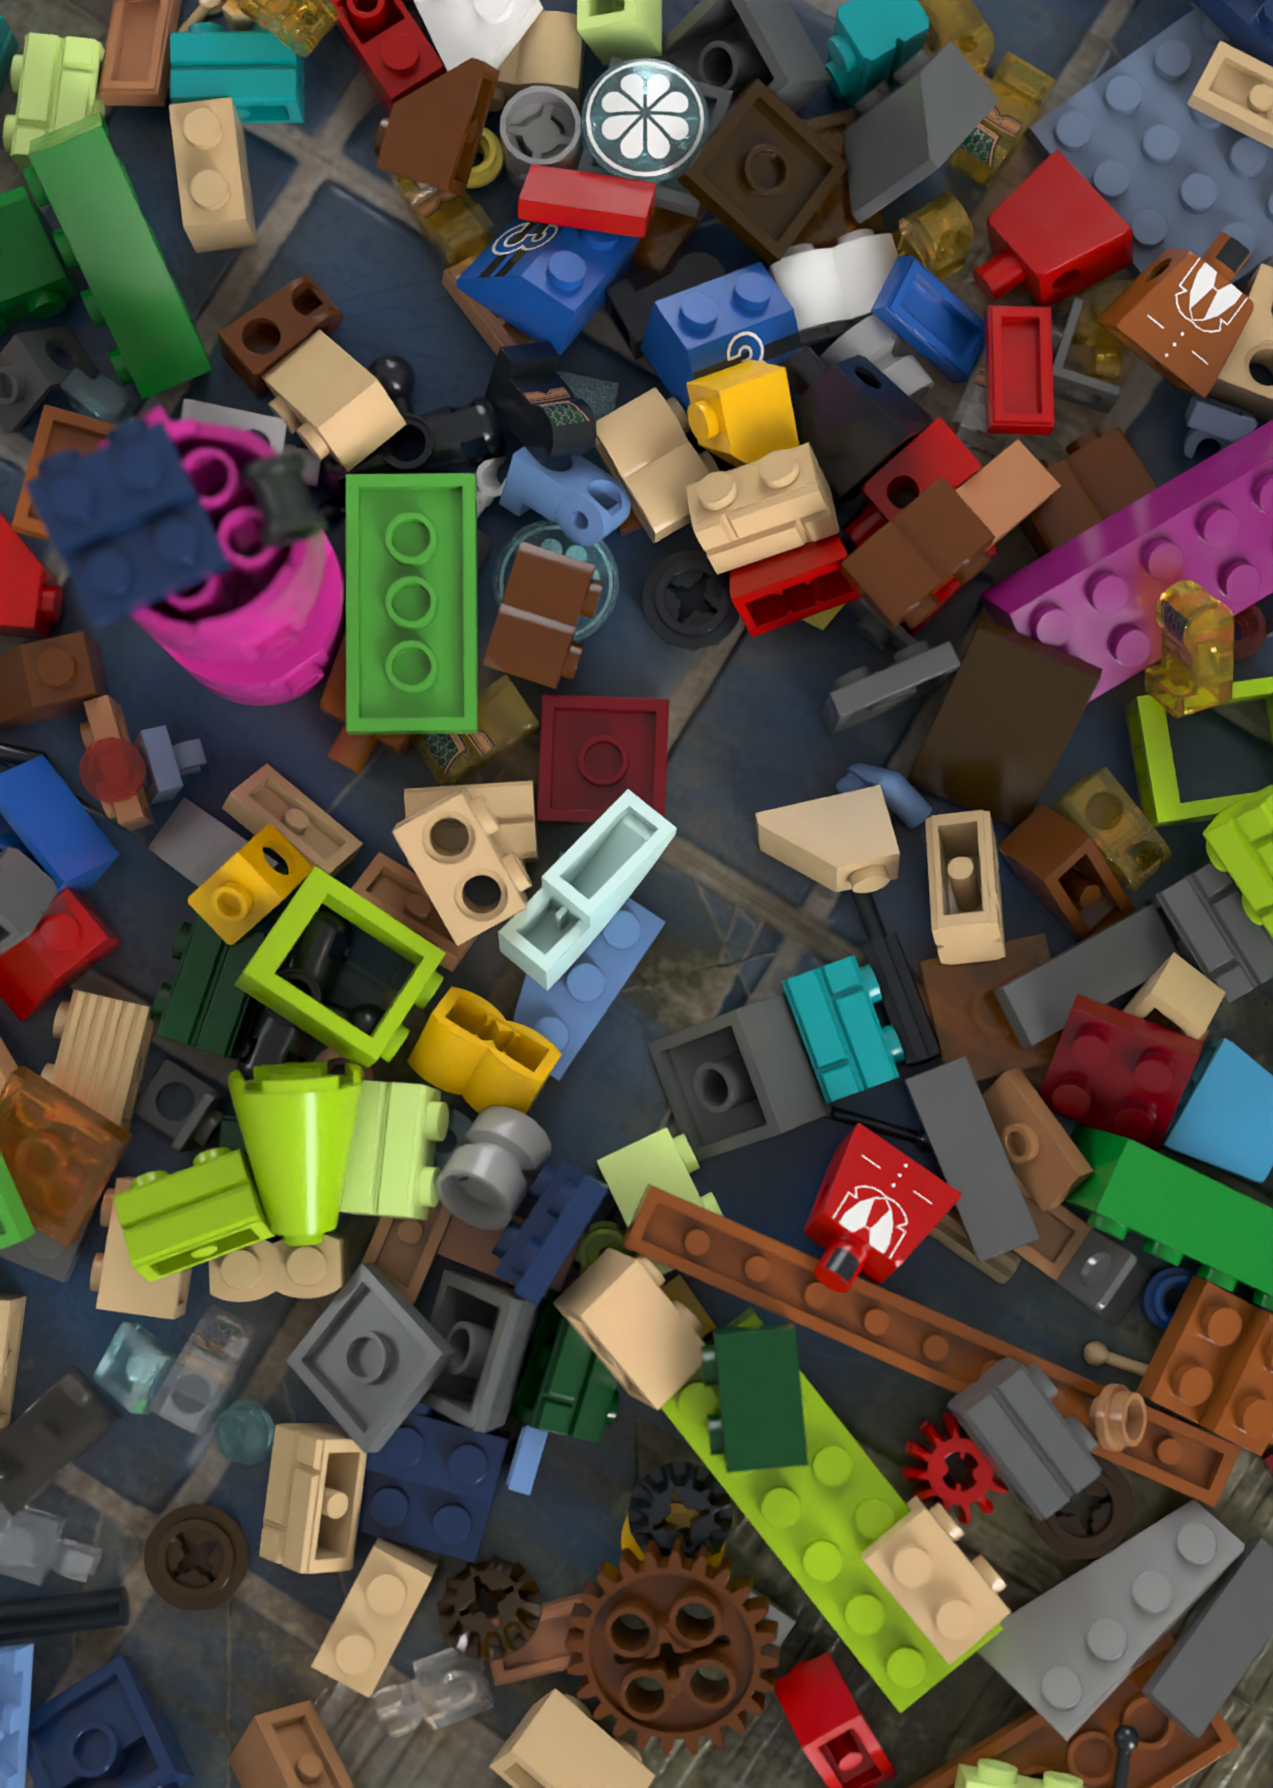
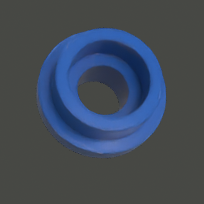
M1169 1267L1158 1271L1148 1280L1143 1292V1306L1147 1316L1156 1326L1166 1330L1175 1311H1169L1164 1304L1166 1292L1171 1288L1179 1287L1184 1293L1192 1276H1196L1195 1273L1184 1268Z

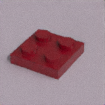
M542 694L537 822L544 824L593 825L627 789L665 818L669 699Z
M1077 994L1038 1094L1051 1112L1092 1128L1129 1138L1157 1152L1199 1058L1203 1042Z

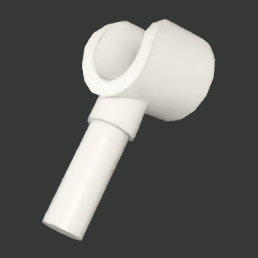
M505 456L486 460L478 466L476 471L478 485L477 519L484 509L489 507L495 497L502 495L506 478L501 485L497 477V471L506 460Z

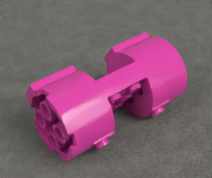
M160 406L156 407L141 418L146 419L149 426L162 421L172 435L232 568L130 614V616L192 677L219 697L245 705L269 706L289 702L304 696L321 685L329 677L346 629L345 569L324 530L308 540L293 545L275 548L264 546L260 536V532L265 527L253 489L245 488L240 474L250 464L278 454L268 443L241 427L238 430L219 424L199 423L198 419L170 422ZM104 441L98 446L101 449L107 446L108 443L107 441Z

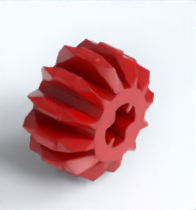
M944 1410L941 1417L943 1431L937 1432L927 1419H923L918 1423V1427L924 1436L929 1439L926 1444L922 1445L914 1440H906L904 1442V1451L910 1456L920 1459V1462L906 1464L900 1468V1474L906 1481H921L911 1491L909 1495L911 1499L917 1496L924 1504L933 1498L931 1508L939 1502L947 1513L953 1504L954 1513L959 1523L968 1524L971 1519L970 1503L976 1502L981 1511L986 1515H990L995 1508L993 1503L984 1494L989 1488L1000 1494H1007L1009 1489L999 1476L993 1474L995 1470L963 1427L959 1431L958 1421L952 1412ZM955 1453L962 1460L965 1453H968L970 1457L963 1463L968 1472L966 1476L957 1481L952 1474H949L947 1480L942 1479L949 1470L944 1462L947 1456Z

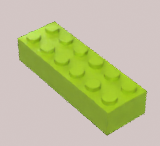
M750 1306L726 1327L764 1324V1322ZM713 1337L705 1343L706 1346L714 1345ZM701 1365L661 1406V1409L899 1713H902L1004 1628L998 1623L949 1665L863 1561L860 1554L911 1510L801 1369L800 1380L808 1465L726 1472L723 1454H710L707 1414L720 1413L717 1386H704L703 1367Z

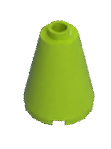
M328 1061L287 1062L253 1066L254 1079L244 1081L239 1070L232 1071L228 1075L230 1095L269 1230L273 1234L283 1235L285 1245L308 1246L322 1243L324 1241L323 1233L334 1230L337 1227L363 1084L362 1066L344 1062L345 1075L328 1074Z

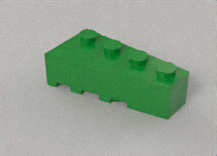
M98 112L31 140L28 157L33 166L23 169V174L38 206L42 207L50 203L62 228L52 231L53 238L68 269L79 265L90 288L80 292L82 300L95 327L99 328L107 324L115 340L117 348L108 351V354L124 387L135 383L143 400L212 370L207 351L176 281L167 270L165 257L146 216L143 217L138 206L140 203L127 170L119 156L115 155L107 137L110 132L101 112Z
M1080 1124L1075 1125L1070 1138L1094 1172L1063 1202L1091 1214L1087 1224L1113 1237L1124 1240L1128 1231L1145 1239L1142 1250L1163 1261L1179 1266L1183 1257L1200 1265L1196 1276L1233 1293L1236 1284L1239 1283L1254 1290L1250 1302L1273 1312L1272 1208L1129 1138Z

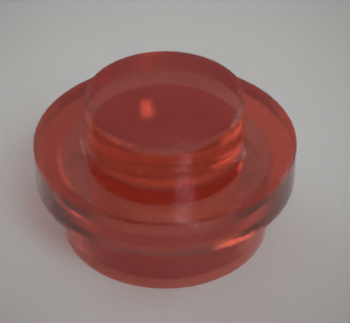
M110 737L96 741L85 751L80 762L79 774L84 788L93 797L107 803H119L132 798L141 789L146 777V764L143 755L133 744L121 738Z

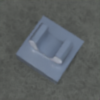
M1192 395L1185 412L1187 426L1192 427L1185 436L1183 443L1185 456L1192 458L1196 452L1197 445L1204 439L1212 438L1220 443L1219 451L1231 445L1232 442L1234 443L1253 432L1257 426L1254 413L1210 396L1201 398Z
M166 725L141 730L132 744L149 805L173 800L183 787L181 777L201 772L200 766L207 764L200 739L171 745Z

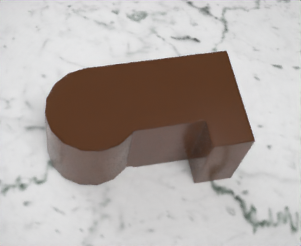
M304 275L291 281L218 332L223 359L253 394L259 398L269 390V387L261 377L264 373L318 329L330 337L342 323L344 315L312 277Z

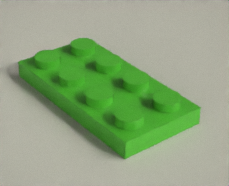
M475 473L346 474V732L349 735L478 734L477 478Z

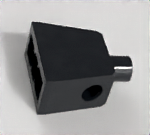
M807 345L790 356L781 366L786 368L788 382L800 396L792 404L799 446L809 442L818 461L819 468L822 469L829 484L835 508L857 498L862 493L861 487L866 481L934 422L926 411L871 361L861 355L839 361L827 368L810 345Z

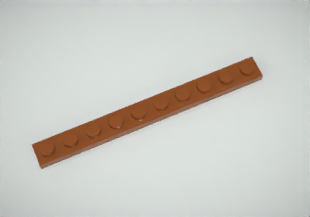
M649 1183L621 1243L630 1250L957 1394L971 1383L977 1382L982 1374L1003 1358L1010 1357L1023 1363L1025 1367L1034 1362L1056 1387L1058 1395L1050 1401L1062 1417L1067 1419L1070 1415L1075 1416L1096 1441L1098 1447L1090 1453L1215 1508L1241 1449L1240 1446L1145 1404L1147 1414L1146 1428L1140 1443L1134 1447L1126 1446L1119 1452L1105 1450L1090 1428L1089 1413L1095 1397L1100 1396L1106 1386L857 1276L848 1292H835L824 1286L814 1274V1269L820 1259Z

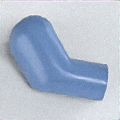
M859 762L846 768L847 775L836 784V792L838 794L881 785L886 805L909 829L920 825L932 811V807L898 771Z

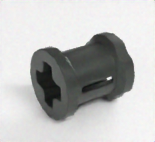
M282 453L261 459L250 464L240 474L245 488L253 489L265 525L264 529L260 532L265 547L275 548L293 545L318 535L327 527L323 513L314 511L302 475L308 467L304 455L301 453Z

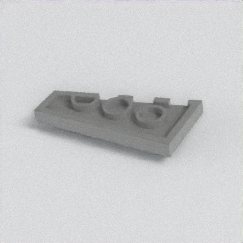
M1193 1499L999 1622L1004 1629L976 1652L1067 1742L1245 1551V1546L1234 1534Z

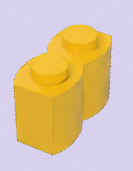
M451 987L431 1013L407 1062L428 1083L446 1092L462 1095L465 1101L478 1113L482 1109L494 1105L507 1106L527 1114L562 1054L547 1038L525 1025L507 1021L491 1003L482 997L461 988Z

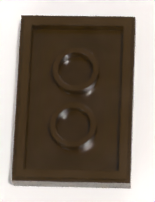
M981 618L961 659V665L954 674L912 764L907 781L911 785L970 810L990 811L992 819L1016 828L1032 814L1101 678L1102 668Z

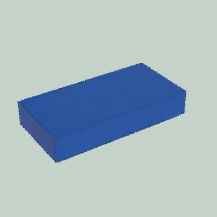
M912 255L897 257L871 311L952 383L967 382L985 346L984 321Z

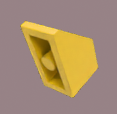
M751 359L686 383L690 399L687 417L690 428L698 440V445L735 468L763 459L773 451L788 450L799 446L785 367Z

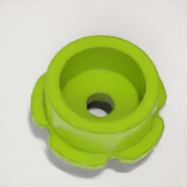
M611 1221L593 1223L589 1227V1232L581 1234L577 1241H580L574 1259L580 1262V1273L582 1274L600 1257L599 1251L603 1247H608L627 1256L634 1257L637 1252L621 1244L627 1230H619L618 1226Z

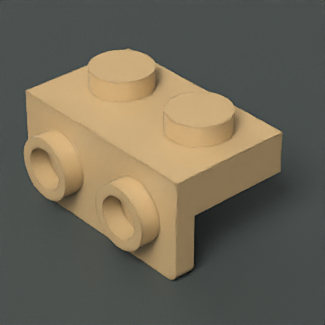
M915 1496L906 1503L911 1511L864 1550L860 1556L950 1665L1011 1613L998 1596V1593L1007 1585L982 1554H979L970 1562L955 1542L964 1535V1532L939 1502L928 1510L919 1498Z

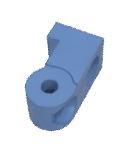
M525 446L512 456L499 502L501 506L517 516H521L530 508L553 523H558L563 533L572 542L581 546H592L626 521L630 515L631 508L629 495L624 486L613 476L581 455L573 454L552 460L540 461L536 460Z

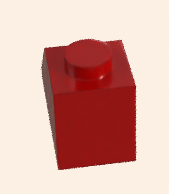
M0 510V635L49 639L51 623H58L61 617L63 607L62 588L60 585H56V577L22 535L12 531V523Z
M68 887L52 899L47 909L41 912L43 915L31 935L0 955V996L22 1023L29 1020L123 943L86 895Z
M829 1651L815 1659L804 1660L796 1664L787 1675L776 1680L774 1691L802 1749L828 1788H875L897 1775L867 1717Z

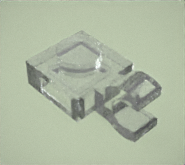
M8 1500L0 1502V1574L41 1586L48 1581L50 1571L53 1569L64 1577L86 1582L89 1575L95 1576L97 1574L103 1549L62 1538L61 1533L66 1520L64 1517Z
M452 1647L414 1661L413 1667L416 1679L400 1685L385 1687L373 1694L377 1718L379 1721L386 1720L390 1737H397L411 1732L420 1724L423 1717H425L432 1731L494 1708L484 1661L465 1657Z

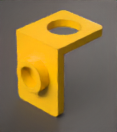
M267 824L188 897V903L228 945H233L282 902L309 875L313 868L272 824ZM264 847L273 849L282 856L288 866V875L275 871L267 863L263 855Z

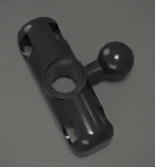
M384 354L374 359L368 367V371L379 380L407 424L349 472L341 467L329 454L321 460L319 472L330 497L338 504H345L346 494L340 481L346 480V474L457 473L479 466L486 460L501 457L506 451L507 444L499 415L487 398L476 397L473 402L465 406L451 407L449 405L415 415L409 398L416 382L415 372L411 364L402 356ZM409 437H419L425 440L424 452L413 461L397 459L396 452L398 446ZM485 437L490 452L478 458L467 459L461 444Z
M318 908L303 930L298 944L295 943L275 974L291 985L300 984L307 986L311 989L312 999L370 1036L385 1014V1009L377 1004L370 1003L360 1004L351 1009L331 1001L356 939L355 930L351 923L342 916ZM337 933L348 938L346 949L340 961L328 956ZM261 1003L248 1035L245 1050L237 1063L236 1069L241 1072L244 1081L254 1079L253 1066L285 1063L289 1052L300 1057L299 1062H307L316 1039ZM255 1040H258L249 1064H246Z

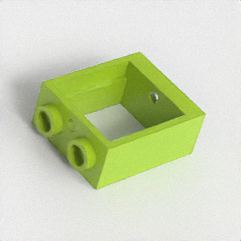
M1273 676L1137 696L1124 706L1145 830L1214 820L1226 807L1248 796L1251 797L1256 793L1252 792L1181 803L1166 713L1265 699L1273 742Z
M314 866L234 985L350 1062L362 1066V1069L365 1071L379 1057L389 1063L410 1032V1029L401 1024L413 1004L423 1009L444 979V976L435 970L446 953L317 866ZM321 903L416 965L370 1036L275 974Z

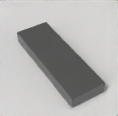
M1154 904L1139 908L994 989L993 992L1021 1047L1025 1048L1037 1044L1065 1027L1077 994L1107 1004L1147 981L1174 952L1178 956L1180 955Z
M966 1056L903 1080L944 1182L962 1193L954 1206L977 1262H983L1040 1239Z
M1251 1537L1245 1545V1551L1232 1563L1140 1691L1189 1737L1200 1738L1273 1633V1547L1262 1537Z

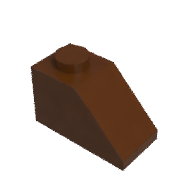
M472 57L395 102L390 118L385 117L381 121L376 133L374 150L375 154L379 155L376 168L401 178L464 197L500 71L485 61Z
M83 631L22 644L0 655V730L85 712L84 701L107 694L110 696L100 647Z
M1044 803L997 846L1022 885L1077 943L1135 911L1091 836Z

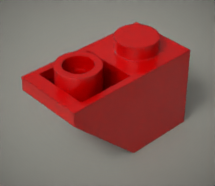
M324 0L366 81L389 115H391L395 102L446 73L444 64L401 0Z

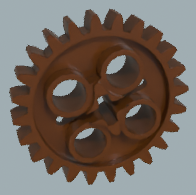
M681 1539L675 1540L670 1556H662L655 1541H648L644 1560L642 1561L628 1547L623 1549L619 1559L620 1571L604 1561L600 1565L596 1576L599 1584L586 1580L579 1596L583 1603L574 1604L569 1618V1622L575 1628L569 1629L565 1640V1648L576 1653L571 1655L567 1672L572 1675H585L580 1680L576 1696L578 1699L597 1696L598 1700L595 1704L592 1718L594 1721H597L610 1714L616 1717L612 1735L616 1739L622 1736L630 1727L637 1730V1749L643 1750L651 1737L654 1736L661 1739V1746L665 1756H670L675 1739H684L690 1753L697 1755L701 1736L705 1734L713 1744L720 1748L724 1745L725 1725H728L740 1734L745 1733L748 1722L746 1711L761 1716L764 1711L766 1698L762 1692H773L775 1688L777 1673L770 1668L779 1666L781 1647L771 1644V1642L777 1640L778 1621L763 1619L768 1614L770 1599L768 1596H758L749 1599L755 1577L752 1574H748L736 1581L730 1578L733 1558L730 1556L722 1560L716 1567L708 1564L709 1546L705 1544L698 1550L694 1559L685 1557ZM689 1603H699L706 1606L713 1615L705 1619H697L686 1613L683 1606ZM635 1614L647 1622L648 1627L644 1629L629 1628L621 1622L619 1616ZM720 1635H726L729 1637L730 1641L728 1642L724 1639L717 1637ZM616 1654L629 1657V1659H619ZM714 1666L721 1669L727 1677L721 1680H710L702 1676L698 1672V1668ZM640 1676L650 1677L658 1681L662 1688L656 1691L641 1688L634 1679Z

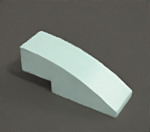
M627 789L541 877L542 888L527 902L526 909L515 914L498 931L500 952L548 991L579 958L630 897L675 836L677 828Z

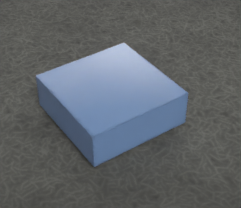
M523 1423L506 1485H509V1490L530 1496L547 1438V1431L538 1430Z

